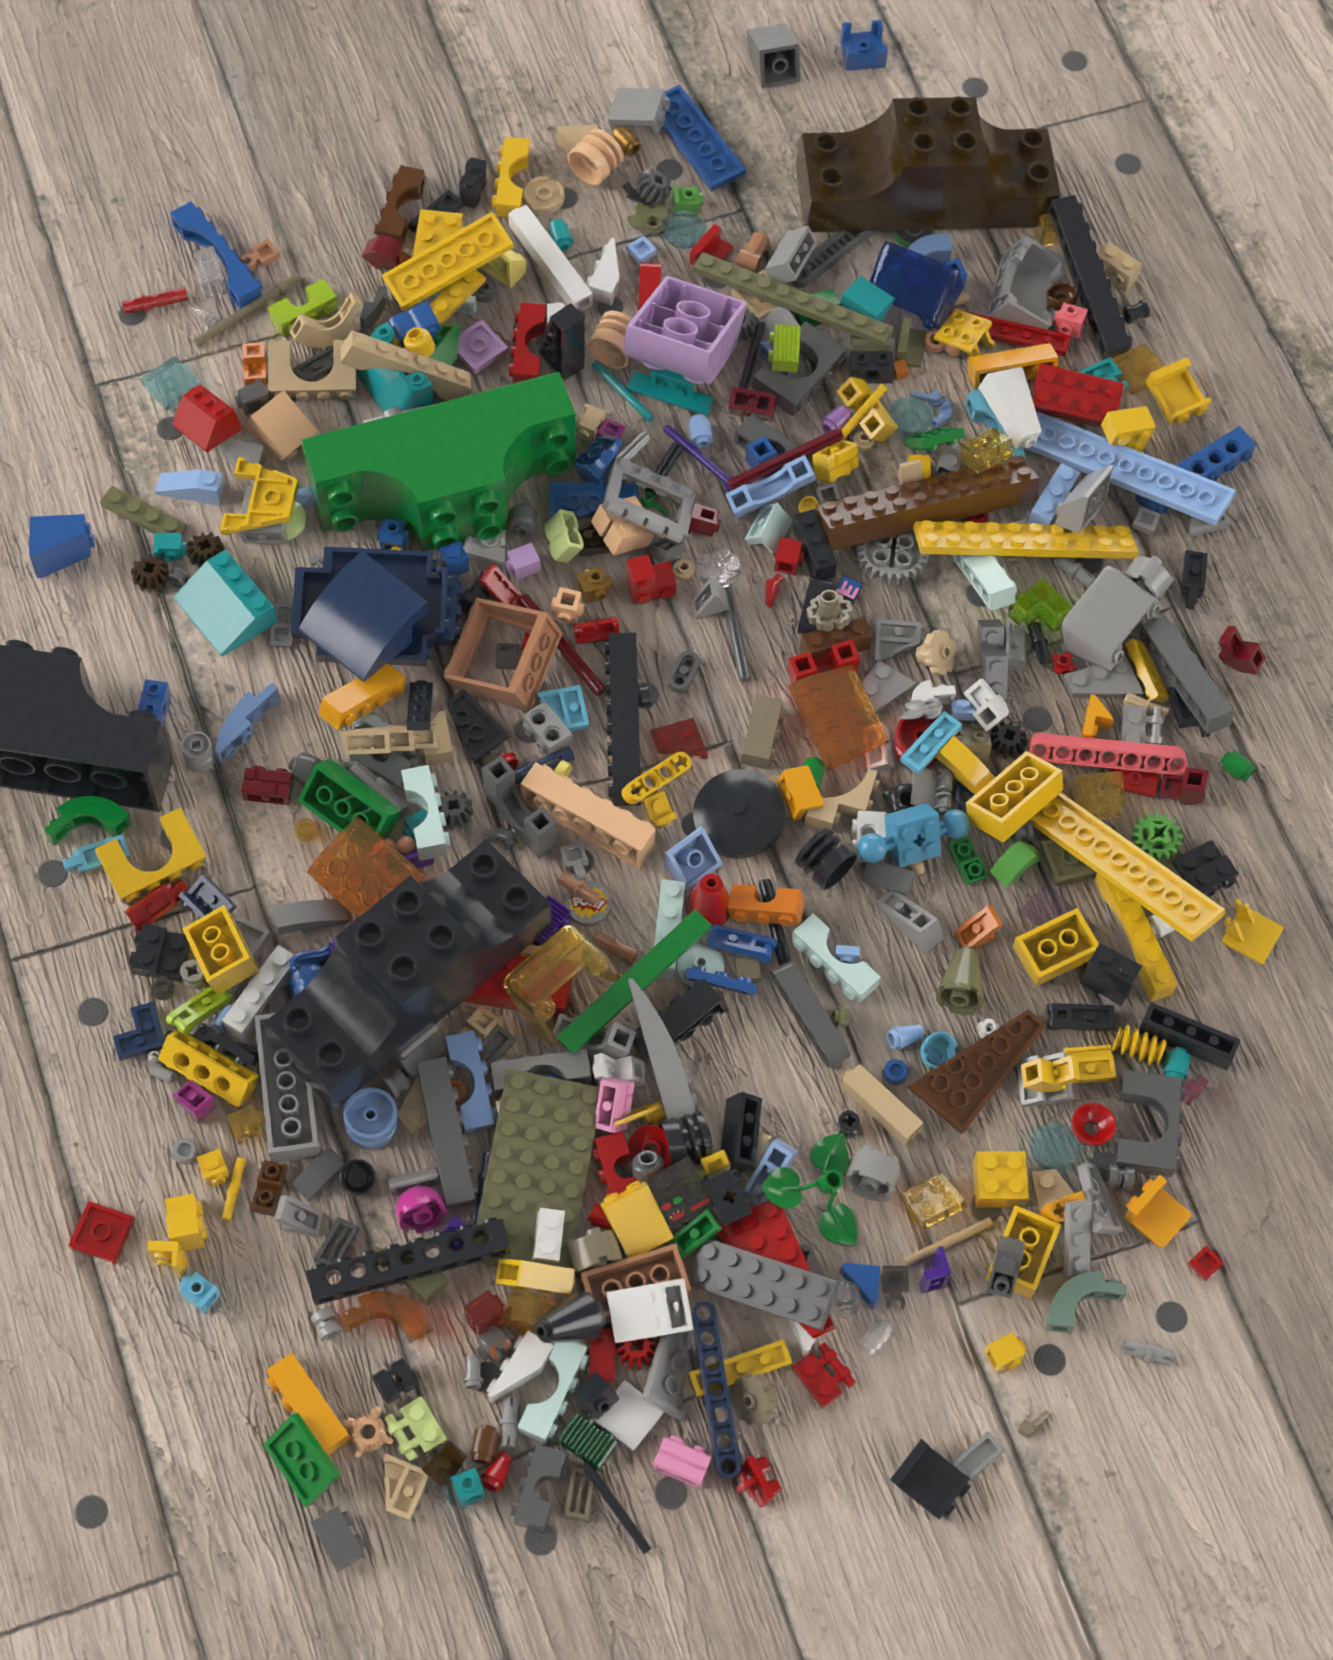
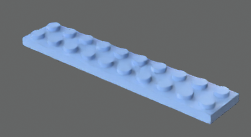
M1039 411L1037 417L1042 432L1033 446L1029 448L1022 447L1086 474L1112 465L1114 468L1110 481L1111 484L1215 526L1236 494L1235 489L1127 446H1110L1107 438Z

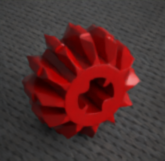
M653 1337L616 1343L619 1348L615 1349V1354L621 1356L619 1359L620 1364L629 1361V1370L633 1368V1364H637L638 1370H642V1362L647 1366L652 1364L650 1358H654L656 1351L653 1349L657 1348L658 1343L651 1341ZM632 1345L635 1347L641 1346V1351H632Z

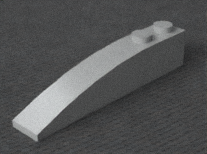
M633 978L627 979L666 1118H681L686 1114H694L696 1112L695 1107H698L699 1104L695 1092L690 1093L688 1084L692 1083L689 1069L684 1070L674 1042L650 1000Z

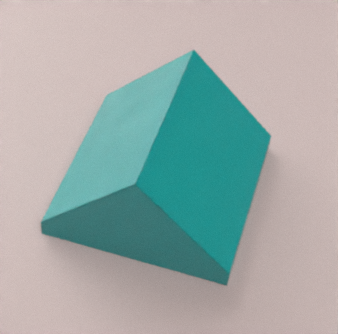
M859 276L842 294L841 306L882 322L895 297L863 276Z

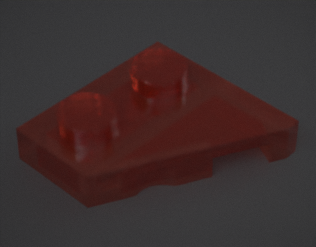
M694 717L650 730V735L658 754L669 755L684 752L687 755L701 756L700 759H708V753Z

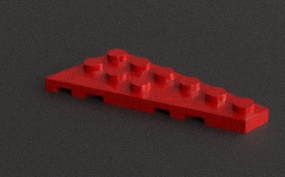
M767 1200L752 1207V1214L726 1226L723 1222L720 1223L722 1229L716 1234L726 1245L811 1272L784 1208L778 1207ZM830 1313L828 1314L823 1331L799 1323L812 1339L836 1329Z

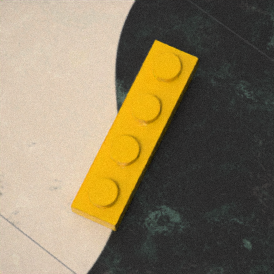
M784 1339L724 1360L727 1385H734L737 1379L748 1373L753 1375L765 1374L792 1364ZM718 1363L708 1365L706 1368L714 1371L717 1369ZM699 1369L689 1372L688 1374L696 1397L703 1396ZM717 1383L709 1385L710 1393L722 1389Z

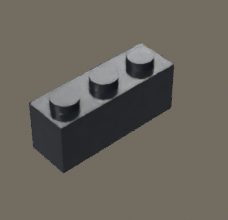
M812 509L794 514L792 529L797 541L802 542L801 551H805L804 558L811 576L824 579L834 578L836 576L837 561L816 510Z
M740 1092L726 1099L721 1150L725 1151L733 1170L738 1169L740 1173L754 1168L756 1164L762 1098L745 1092Z

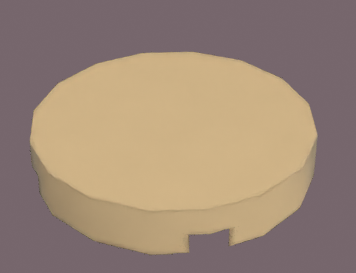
M536 177L530 180L524 188V203L534 213L551 214L563 205L565 200L564 188L559 181L551 180V177Z

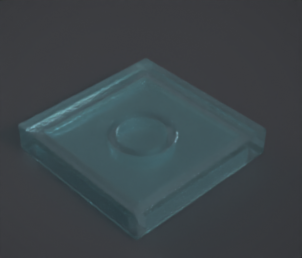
M176 356L140 378L142 385L166 411L180 403L182 396L189 392L191 388L201 384Z

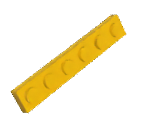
M477 270L448 285L429 304L440 326L486 281L485 277ZM395 338L391 344L401 348L398 340Z

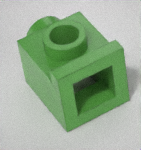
M673 186L675 216L700 214V206L704 205L703 193H699L698 187L678 188V186Z

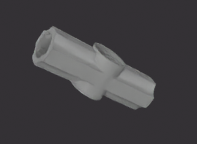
M355 763L349 768L351 774L402 810L397 821L405 816L408 806L392 792L391 787L381 777L376 778L361 763Z

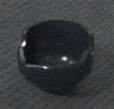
M352 1159L346 1162L340 1169L338 1182L342 1190L348 1195L363 1196L374 1187L376 1174L372 1165L365 1160Z

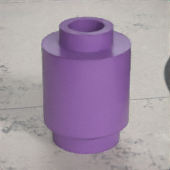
M837 406L823 419L821 428L824 433H828L836 428L842 430L853 416L851 410L845 406Z

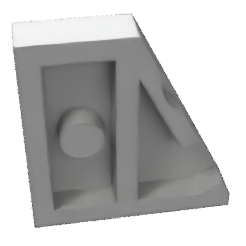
M877 619L874 663L919 647L921 642V622Z

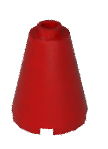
M715 874L703 876L689 893L685 905L687 915L697 910L712 927L714 924L722 926L730 917L727 909L730 896L719 876Z

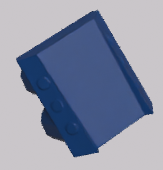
M600 435L599 438L595 439L590 444L589 449L581 453L574 460L579 476L586 483L593 482L601 486L622 445V440L605 435Z

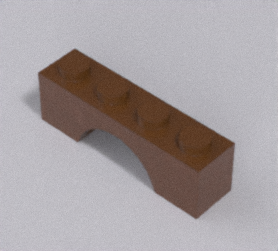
M400 165L398 173L395 172L393 175L392 189L387 191V203L381 208L380 222L375 224L374 234H377V236H389L404 244L408 233L407 219L402 217L398 210L409 201L420 200L425 186V171Z

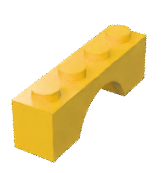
M505 137L504 145H500L499 157L502 158V161L497 163V174L500 175L499 178H495L494 185L497 195L492 197V208H496V217L508 218V213L523 206V189L516 186L510 179L515 173L528 169L530 139Z

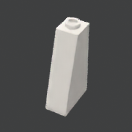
M1022 367L987 374L979 389L1015 449L1033 446L1042 431Z

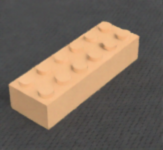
M535 762L521 782V798L528 808L536 811L543 806L558 825L640 870L654 850L656 829L651 823L635 818L626 809L621 810L615 807L610 800L597 797L590 789L586 787L581 788L574 784L570 778L566 776L561 777L554 773L549 766L540 765Z

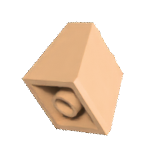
M284 390L255 412L243 426L246 432L260 444H264V448L280 462L286 458L289 461L299 454L297 449L302 446L301 439L312 437L318 432Z

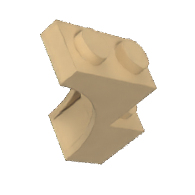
M868 769L862 782L846 794L830 798L822 797L824 805L820 808L807 810L804 826L818 830L828 827L832 831L833 825L838 826L841 815L857 818L858 811H871L874 800H871L870 797L872 793H877L880 782L876 780L877 771Z

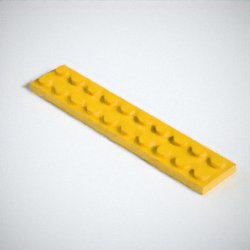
M924 520L914 521L913 527L921 554L1135 559L1139 553L1129 527L1122 525L1086 526L1080 534L1055 524L1043 525L1038 523L1004 524L995 522L975 523L971 521L965 523Z
M1059 793L1030 819L1032 826L1191 942L1225 915L1224 908L1063 793Z

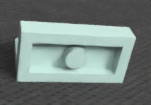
M778 503L761 507L744 540L749 545L762 543L770 553H776L780 537H785L793 519Z

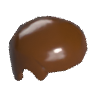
M1067 283L1052 285L1046 291L1048 305L1055 311H1060L1063 303L1076 305L1078 300L1076 286L1072 287Z

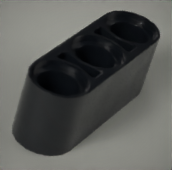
M815 576L810 577L797 633L806 634L818 630L816 625L809 623L807 608L810 607L812 599L825 590H831L832 580Z

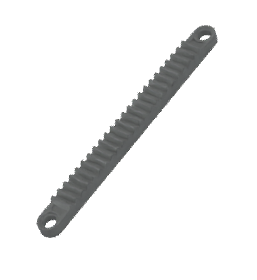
M876 231L835 233L811 253L800 272L806 276L805 279L799 280L796 278L795 281L790 283L796 288L806 287L816 278L822 276L823 273H826L829 268L831 269L835 263L837 264L840 259L851 253L852 250L856 249L858 245H861L864 240L866 241Z

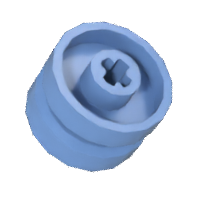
M369 1087L360 1089L349 1097L344 1106L343 1117L346 1134L352 1143L360 1148L369 1150L382 1148L390 1143L397 1134L399 1124L396 1103L390 1094L381 1089Z

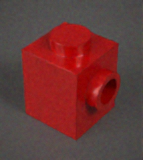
M780 537L774 571L796 575L797 566L803 563L805 551H801L802 542L793 538L786 539Z

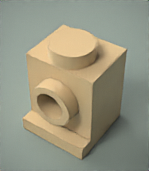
M586 403L584 405V415L581 414L576 424L578 427L577 436L582 440L593 442L598 429L605 421V411Z

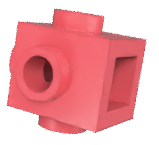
M1063 303L1061 310H1057L1054 316L1053 323H1056L1055 332L1068 334L1071 337L1080 339L1086 325L1088 309Z

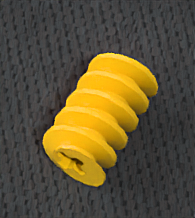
M1126 1025L1123 1029L1120 1026L1112 1046V1051H1115L1120 1046L1122 1055L1127 1050H1130V1058L1133 1059L1136 1054H1139V1062H1142L1147 1057L1149 1066L1154 1061H1157L1158 1066L1166 1047V1040L1163 1039L1157 1044V1036L1155 1035L1148 1040L1147 1032H1144L1139 1037L1138 1028L1130 1033V1025Z

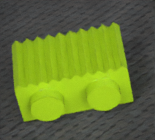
M775 324L774 332H770L769 345H773V350L768 352V363H772V371L798 372L801 329L799 325Z

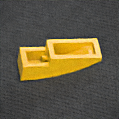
M955 736L938 752L936 758L954 772L953 777L975 795L995 778L987 767Z

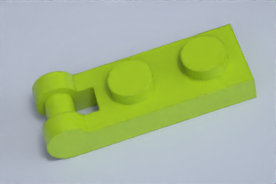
M210 986L170 1012L166 1022L172 1027H178V1031L183 1035H188L193 1027L232 1002V995L227 991L218 995Z

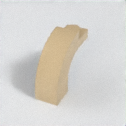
M350 292L338 313L326 320H314L299 314L290 329L293 340L313 348L334 346L333 340H346L352 330L356 331L359 327L355 318L361 313L363 305L359 296Z

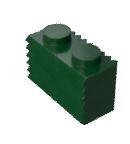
M575 1413L559 1435L558 1443L588 1465L591 1463L600 1472L617 1448L616 1437L607 1429L600 1431L594 1426L595 1422L587 1415L582 1414V1416H579Z

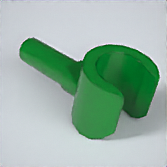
M651 491L645 492L648 499L641 497L644 508L653 507L666 516L669 514L667 509L654 500V494Z

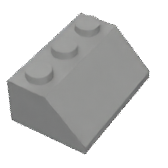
M1108 465L1085 475L1080 482H1076L1073 491L1068 492L1063 503H1059L1056 507L1055 515H1057L1055 525L1080 534L1105 504L1114 466Z

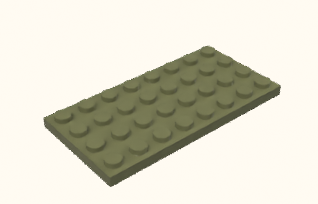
M507 1069L476 1225L483 1224V1221L489 1218L503 1219L511 1254L477 1263L498 1267L499 1259L532 1262L537 1213L540 1208L565 1211L560 1259L556 1266L570 1268L571 1259L566 1241L576 1236L596 1130L595 1114L600 1087ZM482 1235L477 1237L475 1242L483 1245L489 1238Z

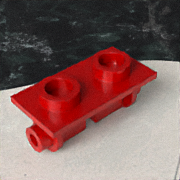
M613 616L584 623L578 622L572 625L577 645L609 639V633H620L618 627L619 619Z

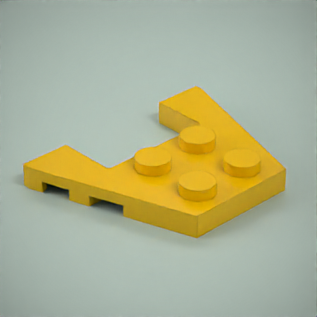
M238 457L234 471L236 479L255 480L247 514L224 513L220 526L221 534L228 535L290 522L300 484L298 479L276 470H268L263 468L261 464H253L247 462L245 458Z

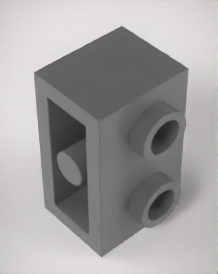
M337 1506L310 1522L336 1572L365 1557L362 1549L366 1546L359 1533L354 1535L351 1531L350 1526L353 1525V1522L347 1511L341 1512Z

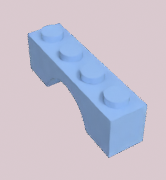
M803 455L785 464L774 475L753 484H745L725 495L737 518H740L817 480L806 456Z

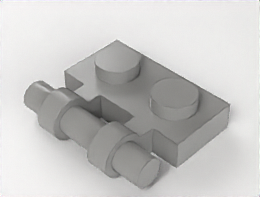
M1123 705L1120 741L1162 745L1163 737H1160L1161 725L1164 724L1162 708L1153 707V716H1146L1147 707ZM1146 724H1152L1151 736H1145Z

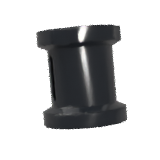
M1142 299L1132 306H1123L1122 315L1127 324H1132L1134 320L1139 318H1148L1150 316V309L1147 302Z
M852 1110L843 1111L838 1118L837 1133H844L845 1139L853 1138L857 1134L860 1124L858 1114Z

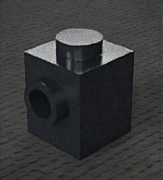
M596 1372L574 1392V1395L580 1401L577 1403L580 1410L585 1415L591 1413L597 1420L620 1399L611 1386Z

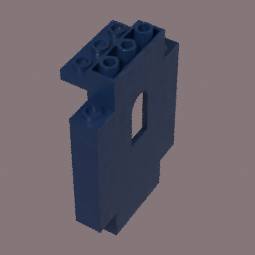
M324 547L322 568L295 567L290 631L295 639H309L299 631L305 616L334 577L362 551L428 601V613L412 625V643L388 662L389 665L427 666V659L432 658V646L428 645L455 646L456 639H460V625H457V617H461L462 604H458V596L463 595V582H459L457 574H449L448 567H439V574H436L437 559L433 558V552ZM317 646L316 656L318 661L338 662Z

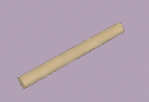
M988 1217L902 1258V1262L905 1267H909L934 1255L937 1247L943 1246V1249L955 1245L992 1227L993 1222Z

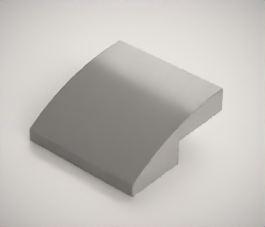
M1063 1051L1044 1057L1034 1055L1019 1060L1017 1063L1021 1106H1040L1073 1100L1071 1083L1066 1085L1067 1089L1055 1092H1036L1023 1087L1022 1064L1039 1058L1053 1062L1067 1057V1053Z

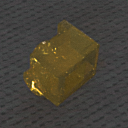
M254 1104L226 1116L238 1145L242 1144L241 1138H251L257 1135L263 1129L262 1125L266 1124L262 1111L257 1112Z

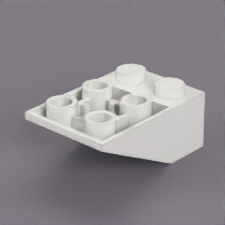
M680 1278L606 1292L615 1343L693 1330L685 1279Z

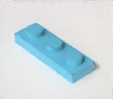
M943 711L903 754L900 761L919 775L944 745L958 733L962 724Z

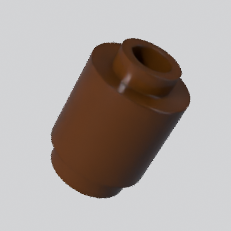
M481 1425L480 1428L475 1429L470 1450L472 1455L471 1461L478 1464L491 1465L492 1459H495L500 1433L496 1432L494 1426Z

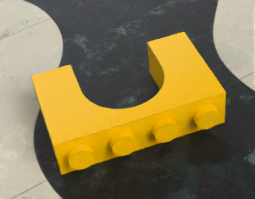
M181 807L159 817V822L171 843L172 856L169 862L157 871L145 872L133 867L127 860L117 839L95 848V853L121 903L127 901V903L135 901L140 897V893L146 890L152 892L161 886L160 883L168 879L170 882L181 878L183 872L189 869L195 871L204 866L203 862L206 861V855Z

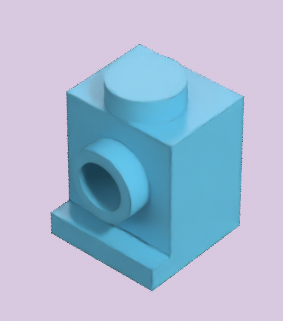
M197 1272L192 1276L190 1274L186 1275L179 1285L181 1287L179 1290L181 1296L203 1314L208 1311L221 1295L215 1285H212ZM200 1285L201 1290L198 1292H194L193 1290L196 1288V1286Z

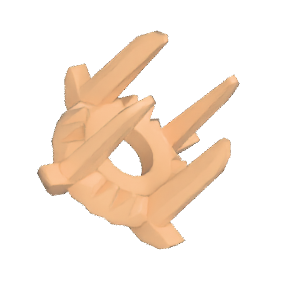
M378 1406L371 1409V1414L363 1415L356 1420L348 1418V1421L344 1420L342 1423L343 1426L350 1429V1439L357 1448L355 1454L357 1458H360L364 1451L371 1452L380 1448L383 1443L393 1444L394 1439L387 1436L386 1425L379 1418L381 1408ZM370 1425L375 1428L374 1437L364 1439L361 1436V1430L364 1426Z

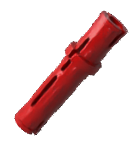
M185 287L153 295L145 296L143 294L138 298L122 301L125 315L143 310L147 312L155 307L188 301Z

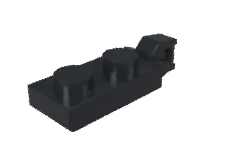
M1186 550L1184 553L1181 595L1186 596L1185 608L1194 609L1197 598H1202L1205 590L1208 553Z
M203 1022L200 1023L194 1033L204 1043L209 1041L215 1042L214 1048L220 1052L227 1054L229 1051L236 1056L234 1060L244 1067H247L248 1064L256 1066L259 1061L258 1056Z

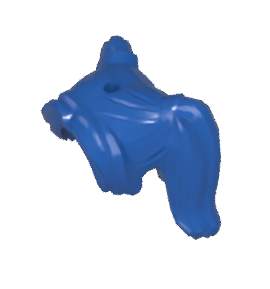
M329 946L298 953L289 960L290 970L292 971L289 989L293 993V997L304 990L322 969L319 964L329 958L331 954Z

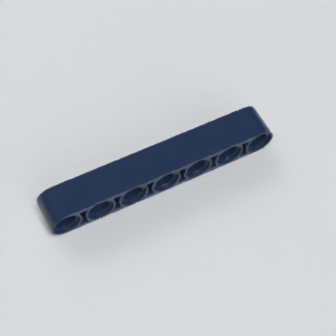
M700 1301L693 1307L691 1318L716 1473L720 1478L731 1479L740 1471V1459L716 1311L712 1303ZM700 1307L707 1308L710 1317L706 1320L700 1319L696 1313L697 1309ZM704 1332L710 1333L714 1338L713 1344H703L701 1334ZM706 1358H714L717 1361L718 1367L716 1370L710 1371L705 1367ZM717 1383L721 1386L722 1393L720 1396L710 1394V1384ZM715 1409L724 1410L726 1414L724 1422H717L714 1419L713 1411ZM720 1434H725L729 1437V1447L722 1448L718 1445L717 1438ZM724 1460H730L734 1464L732 1474H726L722 1471L721 1464Z

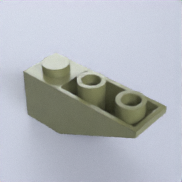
M376 1246L373 1248L375 1252L385 1250ZM407 1255L403 1258L402 1263L411 1264L415 1257ZM381 1262L378 1266L384 1270L386 1267H390V1263ZM440 1272L399 1283L398 1285L403 1286L405 1284L411 1290L409 1294L418 1303L423 1301L428 1306L448 1286V1279Z

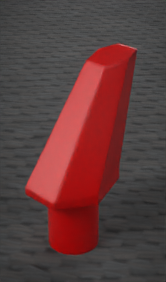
M778 573L772 579L766 580L765 604L770 609L780 590L778 585L783 580L782 575Z

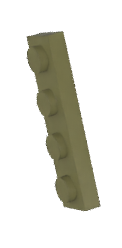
M113 485L100 501L101 507L153 534L181 533L183 535L187 530L186 523Z

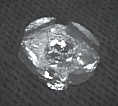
M722 548L718 551L701 555L697 559V577L703 584L710 577H715L723 587L734 584L738 580L739 574L741 575V562L735 555L731 554L729 549Z

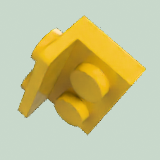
M148 1240L147 1251L152 1260L157 1262L159 1266H171L177 1278H182L183 1271L188 1269V1256H185V1250L182 1249L180 1243L177 1241Z

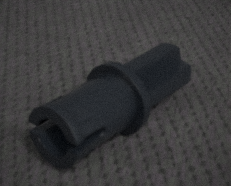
M1032 622L1027 626L1032 641L1031 648L1035 649L1041 665L1051 663V656L1047 647L1048 639L1044 636L1041 623Z

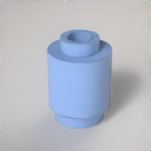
M702 414L692 416L688 424L691 443L695 447L705 448L713 441L710 421Z

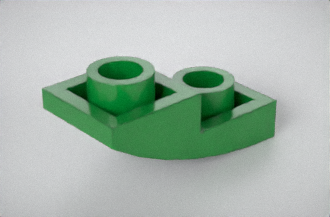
M969 835L946 844L966 885L989 877L980 855L977 856Z

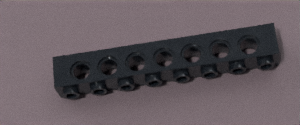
M489 1218L484 1220L483 1224L476 1226L466 1224L460 1226L457 1231H440L435 1233L434 1237L424 1239V1237L414 1238L408 1244L401 1246L399 1244H391L382 1251H365L360 1254V1257L352 1259L350 1257H342L337 1259L336 1263L330 1265L325 1263L316 1264L311 1267V1270H307L306 1274L312 1300L315 1306L511 1254L503 1219ZM482 1235L489 1238L483 1245L475 1242L477 1237ZM456 1242L464 1244L460 1251L451 1250V1246ZM430 1249H438L440 1251L434 1258L426 1256ZM407 1255H412L415 1257V1260L411 1264H403V1258ZM381 1262L390 1263V1267L386 1271L377 1269ZM363 1268L366 1272L362 1277L356 1278L353 1276L356 1269ZM333 1275L341 1276L337 1284L328 1283L329 1278Z

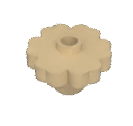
M942 629L933 630L932 633L927 634L924 643L917 647L916 659L920 664L930 667L931 674L936 676H943L947 672H952L955 665L953 656L956 654L954 641L949 639L947 631Z

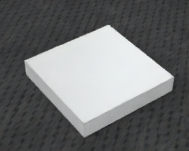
M624 1380L615 1391L620 1399L598 1420L594 1418L593 1421L602 1429H607L614 1434L616 1440L634 1453L665 1412L642 1398L643 1393Z

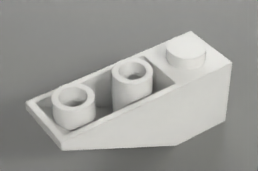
M611 237L608 245L605 244L603 246L602 257L594 265V274L592 277L589 276L586 285L593 293V300L610 306L619 291V270L615 239Z
M530 1331L524 1337L520 1336L513 1348L516 1350L511 1358L507 1357L500 1368L502 1371L498 1380L494 1378L487 1389L489 1402L497 1401L540 1375L549 1362V1356L554 1346L550 1343H543Z

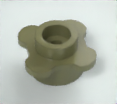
M841 1003L840 1007L834 1009L831 1015V1021L837 1030L838 1027L846 1028L850 1021L851 1012L849 1009H845V1004Z

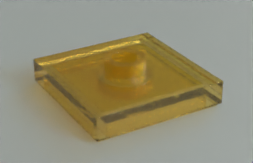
M1146 343L1112 358L1122 372L1119 379L1127 381L1129 385L1128 391L1131 395L1147 389L1148 386L1145 381L1150 373L1163 368Z

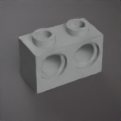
M545 701L523 715L522 729L528 737L532 736L534 738L536 746L541 753L550 755L572 744L571 731ZM536 721H542V722H544V723L538 725V724H535L534 722H536ZM555 737L557 740L550 741L548 738Z

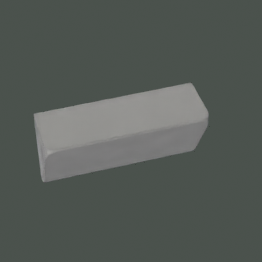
M432 1167L389 1178L388 1184L391 1195L395 1196L403 1194L414 1186L431 1187L438 1185L439 1177L436 1168Z

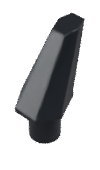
M628 181L622 186L628 194L626 196L627 199L637 203L641 202L647 206L652 203L651 201L647 202L645 198H641V194L636 191L637 188L634 189Z

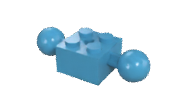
M927 803L884 815L886 837L883 838L876 833L866 834L859 840L857 851L860 858L868 863L881 861L887 853V856L895 864L903 867L941 856L940 836L945 834L952 839L964 837L969 832L970 819L965 812L953 809L946 812L940 821L939 813Z

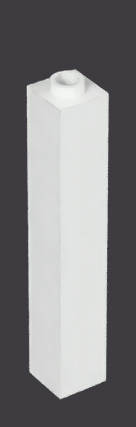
M524 205L508 213L510 229L567 305L572 303L577 309L582 311L592 307L593 293L529 207Z

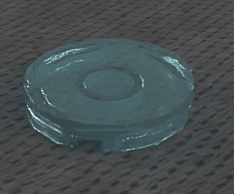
M678 211L666 219L664 236L672 246L680 249H690L705 235L706 228L704 221L698 218L697 214L689 211Z
M901 397L894 401L889 411V415L899 427L895 432L903 436L926 432L930 426L932 417L930 407L925 401L917 397Z
M1049 1122L1041 1125L1034 1131L1030 1140V1153L1033 1160L1037 1164L1039 1163L1041 1166H1044L1043 1168L1047 1170L1056 1169L1060 1171L1068 1168L1075 1161L1079 1151V1142L1072 1130L1061 1123Z

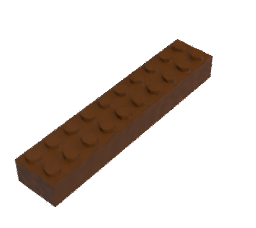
M1022 455L1013 456L1001 461H992L989 464L972 466L960 471H951L947 474L931 476L919 481H910L898 486H889L886 489L869 491L857 496H848L841 500L828 501L815 507L833 551L914 531V521H954L1036 501L1039 499V477Z

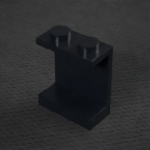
M1099 943L1086 967L1080 984L1122 1006L1134 985L1133 982L1140 972L1142 965Z
M922 1439L890 1479L894 1485L938 1520L942 1516L947 1519L956 1508L952 1504L958 1496L963 1498L971 1488V1485L968 1484L971 1478L953 1466Z

